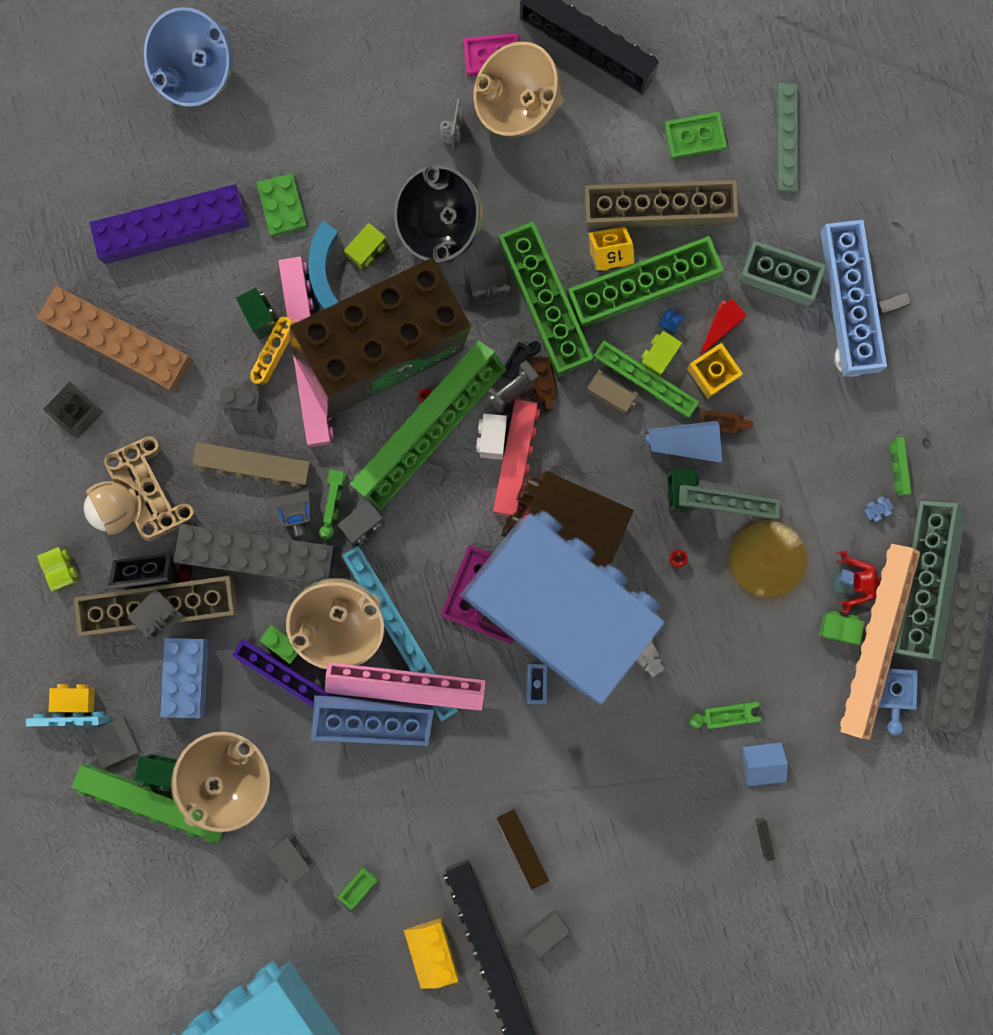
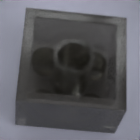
M70 381L43 409L65 431L77 439L104 412L79 387Z

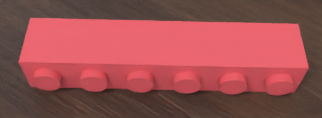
M515 399L493 509L495 514L509 516L510 514L513 515L514 512H521L522 503L517 501L516 498L523 484V477L528 476L530 465H527L526 461L527 457L531 458L533 446H530V441L535 439L537 428L533 426L534 420H539L540 409H537L538 403Z

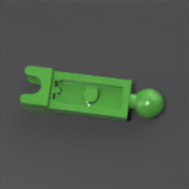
M329 470L327 483L330 485L323 521L324 526L319 530V535L323 540H330L334 536L332 525L334 520L337 521L339 510L336 508L337 503L341 502L342 499L340 487L344 488L346 474L342 471Z
M757 701L704 709L705 715L693 713L689 717V724L693 728H700L706 723L707 729L760 722L762 719L759 716L751 715V710L759 706Z

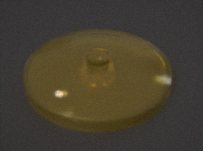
M761 521L744 528L735 537L729 551V567L735 581L745 591L758 597L772 598L790 592L799 584L806 570L807 555L802 540L791 528L774 521Z

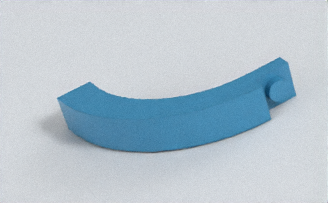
M324 221L321 222L312 239L308 259L312 291L322 310L338 303L330 290L326 278L327 259L332 246L338 239V231Z

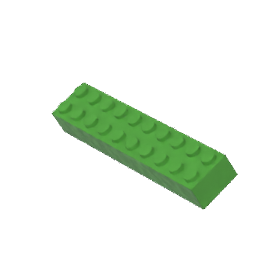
M480 341L472 346L469 352L458 361L452 371L444 377V380L418 406L417 410L406 419L405 423L393 434L391 439L380 448L379 452L367 463L365 468L354 477L350 485L381 511L506 371L496 353Z

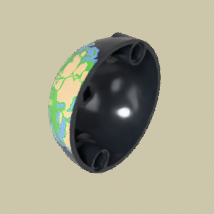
M431 165L421 168L407 178L398 192L394 207L396 231L403 245L410 253L426 261L434 257L436 262H452L470 248L482 226L483 207L478 191L465 175L453 168L443 165ZM437 172V178L434 180V173ZM445 251H447L446 257L443 256Z

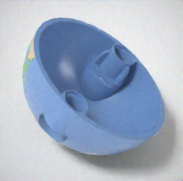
M173 8L160 15L148 30L144 44L145 68L155 89L169 101L181 106H198L216 98L228 84L233 71L234 57L229 40V30L225 26H220L211 16L193 8ZM163 76H164V78H165V83H164V84H163V82H162Z

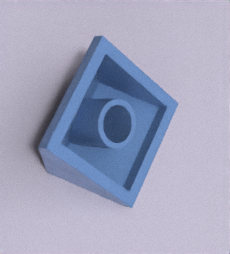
M781 742L742 747L747 786L787 781L788 762Z

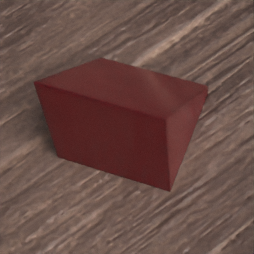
M181 566L177 573V583L189 582L193 568Z

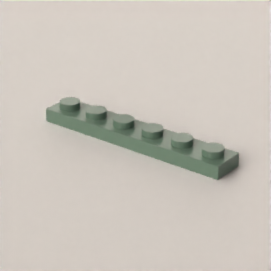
M778 83L777 193H796L797 83Z
M688 485L680 486L679 506L774 520L779 519L780 500Z

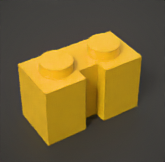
M57 684V688H50L49 712H94L95 688H88V684H76V688H69V684Z

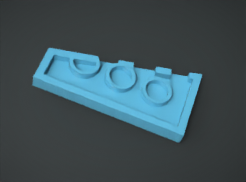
M103 711L92 712V716H84V712H74L72 716H65V713H53V717H45V713L33 714V718L26 719V726L101 725L110 723V715H104Z

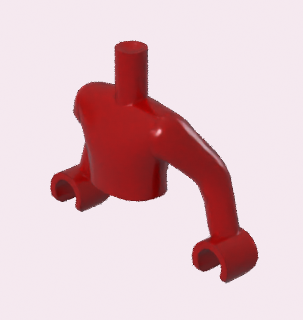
M846 551L836 552V554L841 555V560L836 561V563H846L864 570L854 573L853 583L855 591L863 592L865 595L837 603L843 605V610L838 612L848 613L851 607L877 597L876 590L880 586L882 578H877L875 566L850 558Z

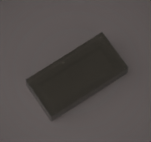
M758 818L755 822L763 857L768 861L775 860L767 821L764 818Z

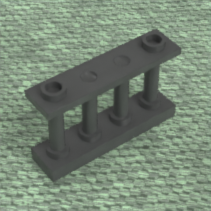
M527 361L520 365L519 376L496 393L492 387L489 389L490 407L488 409L493 415H504V408L522 393H528L531 396L536 392L538 374Z

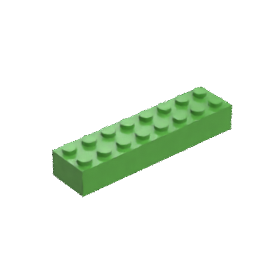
M534 221L499 235V245L557 378L592 364L593 356Z
M708 236L569 288L567 297L580 329L719 278L724 270L711 238Z

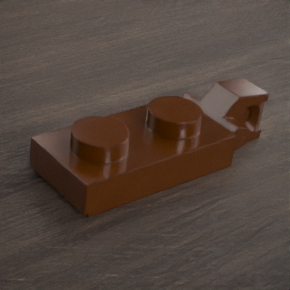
M549 357L530 360V366L538 374L537 398H539V402L544 401L546 411L553 410L552 399H556V389Z
M703 409L700 412L699 423L717 421L720 432L737 433L741 432L742 428L752 429L753 427L752 420L743 419L744 415Z

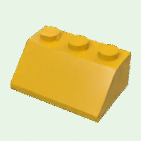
M442 918L404 929L421 989L440 988L458 982L459 975Z

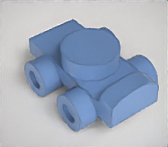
M882 496L876 499L877 504H874V502L868 503L866 505L868 508L864 510L867 519H874L876 522L882 519L881 514L884 513L885 517L892 514L891 509H893L889 498L884 499Z

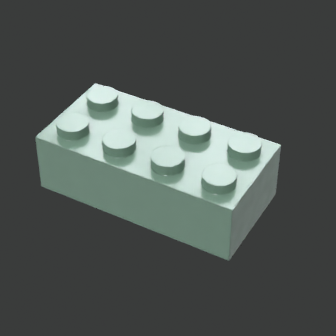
M754 240L749 247L738 282L809 306L815 299L826 265Z

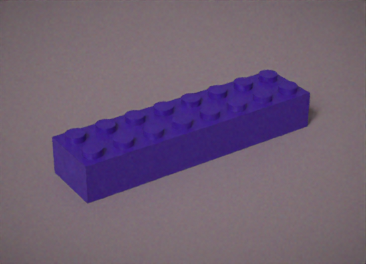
M236 184L89 222L97 257L104 264L249 227L241 192Z

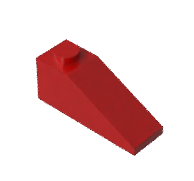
M733 299L728 302L724 300L717 307L718 311L713 318L699 352L701 356L746 318L747 314Z

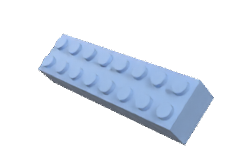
M857 220L825 224L820 234L843 377L879 373L887 367L864 221Z

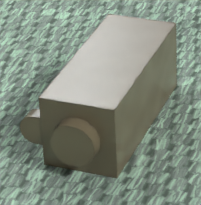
M598 370L587 387L586 392L623 415L627 411L631 413L636 405L634 399L638 393L636 391L633 394L602 376V371Z

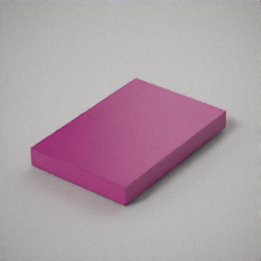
M518 33L463 38L467 76L478 75L483 64L498 49L505 45L519 42Z

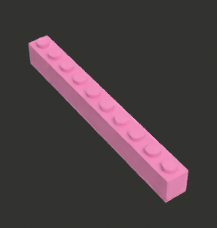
M301 256L278 260L287 317L293 319L295 323L311 316V310H314L313 299H309L311 284L309 280H306V274L309 273L307 262H303ZM294 357L307 445L311 448L332 444V438H335L333 427L329 425V420H332V417L327 419Z

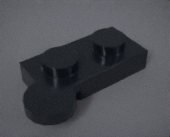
M533 341L527 346L524 343L518 342L504 366L506 371L502 376L509 380H514L519 376L520 365L525 361L528 362L531 356L537 355L541 350V344L538 341Z

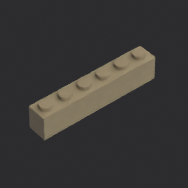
M196 442L192 465L198 467L197 470L208 473L209 470H215L216 474L227 476L228 473L235 474L236 478L246 479V476L254 477L253 480L258 482H265V479L272 480V484L284 486V483H289L291 487L302 489L303 486L308 487L312 464L307 461Z

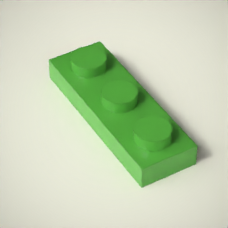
M897 437L891 440L889 452L893 456L891 468L892 472L895 473L896 479L894 481V490L897 492L898 497L911 494L905 440L904 437Z

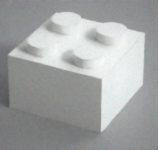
M483 414V419H479L478 433L481 434V438H477L476 449L477 452H480V458L503 460L507 416Z

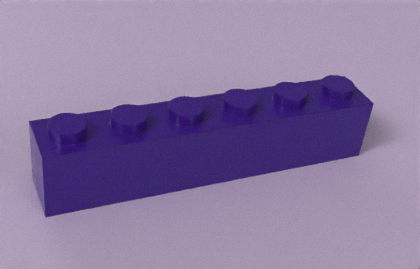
M242 639L232 654L237 660L314 707L315 696L338 697L335 694L325 693L324 687L247 639Z

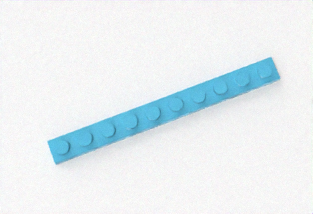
M357 546L342 555L359 585L368 590L372 595L380 598V609L383 615L384 627L411 672L436 675L361 548ZM432 705L441 722L458 712L457 708Z

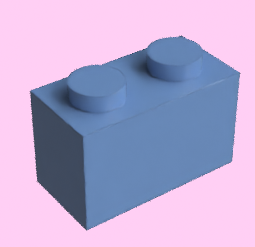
M527 664V704H547L546 664Z

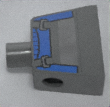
M307 490L274 497L273 502L283 527H293L295 538L305 536L304 525L312 523L311 492Z

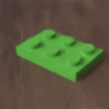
M720 112L676 119L664 123L671 160L726 150L727 148Z
M293 173L256 182L271 237L307 228Z

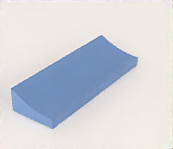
M315 696L311 740L428 746L434 709L432 705L383 699Z

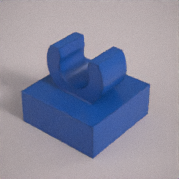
M667 308L658 326L675 334L684 316Z

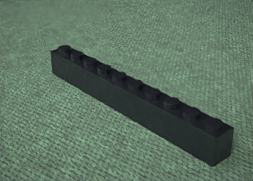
M467 859L447 867L446 874H444L447 886L451 885L453 893H451L452 900L455 905H459L460 912H458L460 921L462 924H466L468 929L465 931L469 943L473 942L475 947L472 952L476 962L480 961L481 963L480 973L483 981L487 980L489 984L487 988L488 995L491 1000H495L497 1005L494 1007L497 1018H501L504 1025L501 1026L503 1034L535 1035L469 860Z

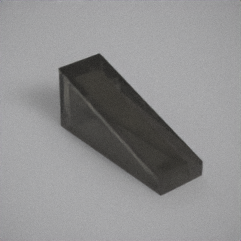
M908 293L878 302L879 317L911 304Z

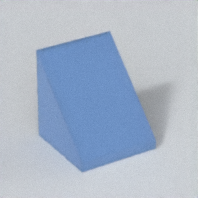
M842 569L838 581L847 585H853L854 573Z

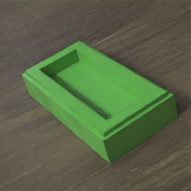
M363 866L337 898L352 911L378 879Z

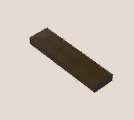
M512 809L498 816L497 820L531 890L548 882L549 879L515 810Z

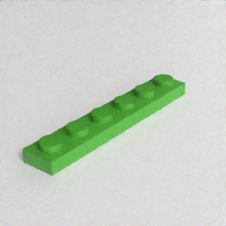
M604 340L593 358L686 418L691 416L699 401Z

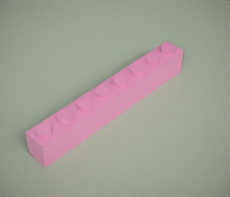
M331 662L328 663L325 679V693L482 711L485 680Z

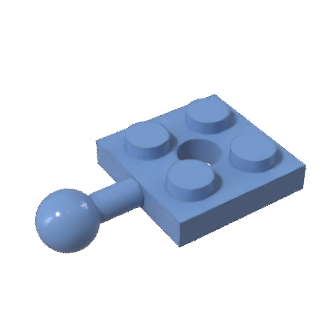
M888 670L879 707L892 708V721L887 725V730L891 735L898 736L903 732V725L899 721L900 709L916 710L917 670ZM895 683H898L901 687V691L898 694L892 692V686Z

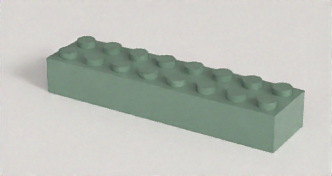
M920 501L912 548L920 551V556L896 641L895 653L942 661L967 508L960 504Z

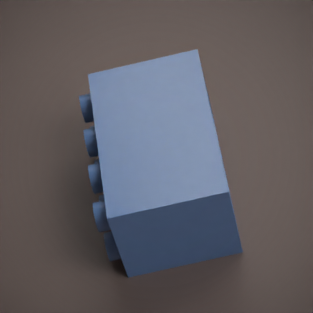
M543 511L535 516L529 514L516 523L460 596L583 695L602 704L665 623L656 615L661 606L642 591L637 594L633 591L628 593L622 587L628 579L611 565L606 567L600 565L597 568L592 564L590 559L595 553L582 541L574 538L573 541L568 540L565 542L556 535L562 526L550 515Z

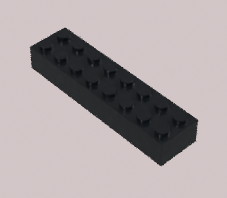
M520 0V20L641 95H644L654 80L659 60L654 55L647 54L638 45L629 43L622 35L613 33L604 24L595 22L591 16L582 14L575 6L568 5L562 0Z

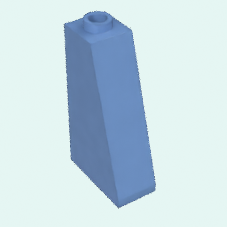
M717 421L648 429L649 434L645 435L646 446H650L651 451L722 462L720 429Z

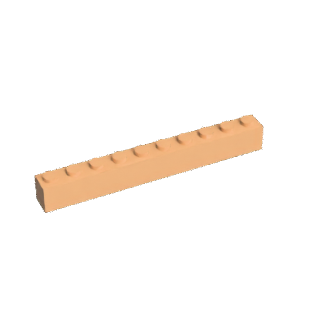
M891 544L886 553V565L882 569V580L876 590V602L872 606V617L866 627V639L861 645L862 653L860 660L856 664L857 672L855 679L851 682V694L846 701L845 716L841 719L840 732L870 740L920 556V551L914 548Z

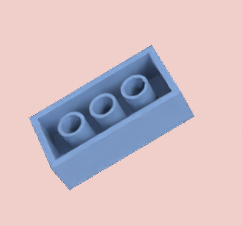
M164 638L160 717H205L209 639Z

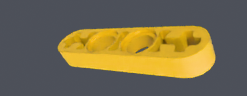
M281 317L276 322L251 371L250 378L253 383L264 385L269 381L290 341L289 326L295 323L293 319ZM276 338H280L281 343L276 348L274 341ZM270 354L272 361L270 364H267L265 359Z

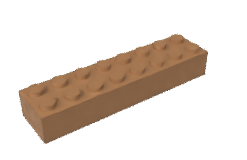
M58 286L54 287L37 316V319L173 393L177 391L193 362L188 355Z

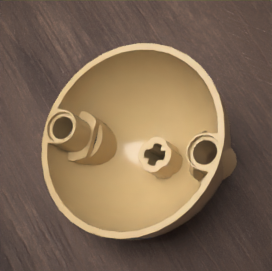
M530 42L511 43L495 51L483 64L474 86V106L480 121L487 129L506 137H522L539 131L552 119L556 110L561 107L564 101L561 94L560 75L555 62L543 48Z
M331 578L313 583L301 591L290 606L286 619L288 639L294 650L304 660L317 667L327 669L329 662L359 666L375 654L382 642L384 621L380 609L381 600L351 580Z
M213 732L194 740L179 756L172 773V794L187 825L215 832L232 831L247 825L256 818L264 807L270 789V773L262 753L248 739L234 733ZM239 746L245 748V755L239 752ZM211 783L213 784V786H212L213 790H210V789H209V788H210V785H209V784H211ZM193 811H195L200 818L199 821H195L193 819Z

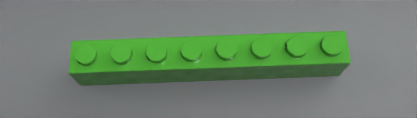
M87 763L80 765L71 787L76 789L78 794L84 796L90 794L95 796V800L106 803L108 801L114 803L113 806L122 810L125 808L130 809L134 815H146L150 817L149 820L155 823H161L162 821L167 823L171 829L179 830L180 828L186 830V834L193 837L202 836L206 842L212 844L223 840L225 832L208 831L197 826L187 825L172 795L151 787L141 786L138 782ZM193 811V819L195 821H199L200 818L195 811Z

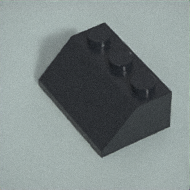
M171 552L113 560L108 588L122 590L175 582L177 569Z

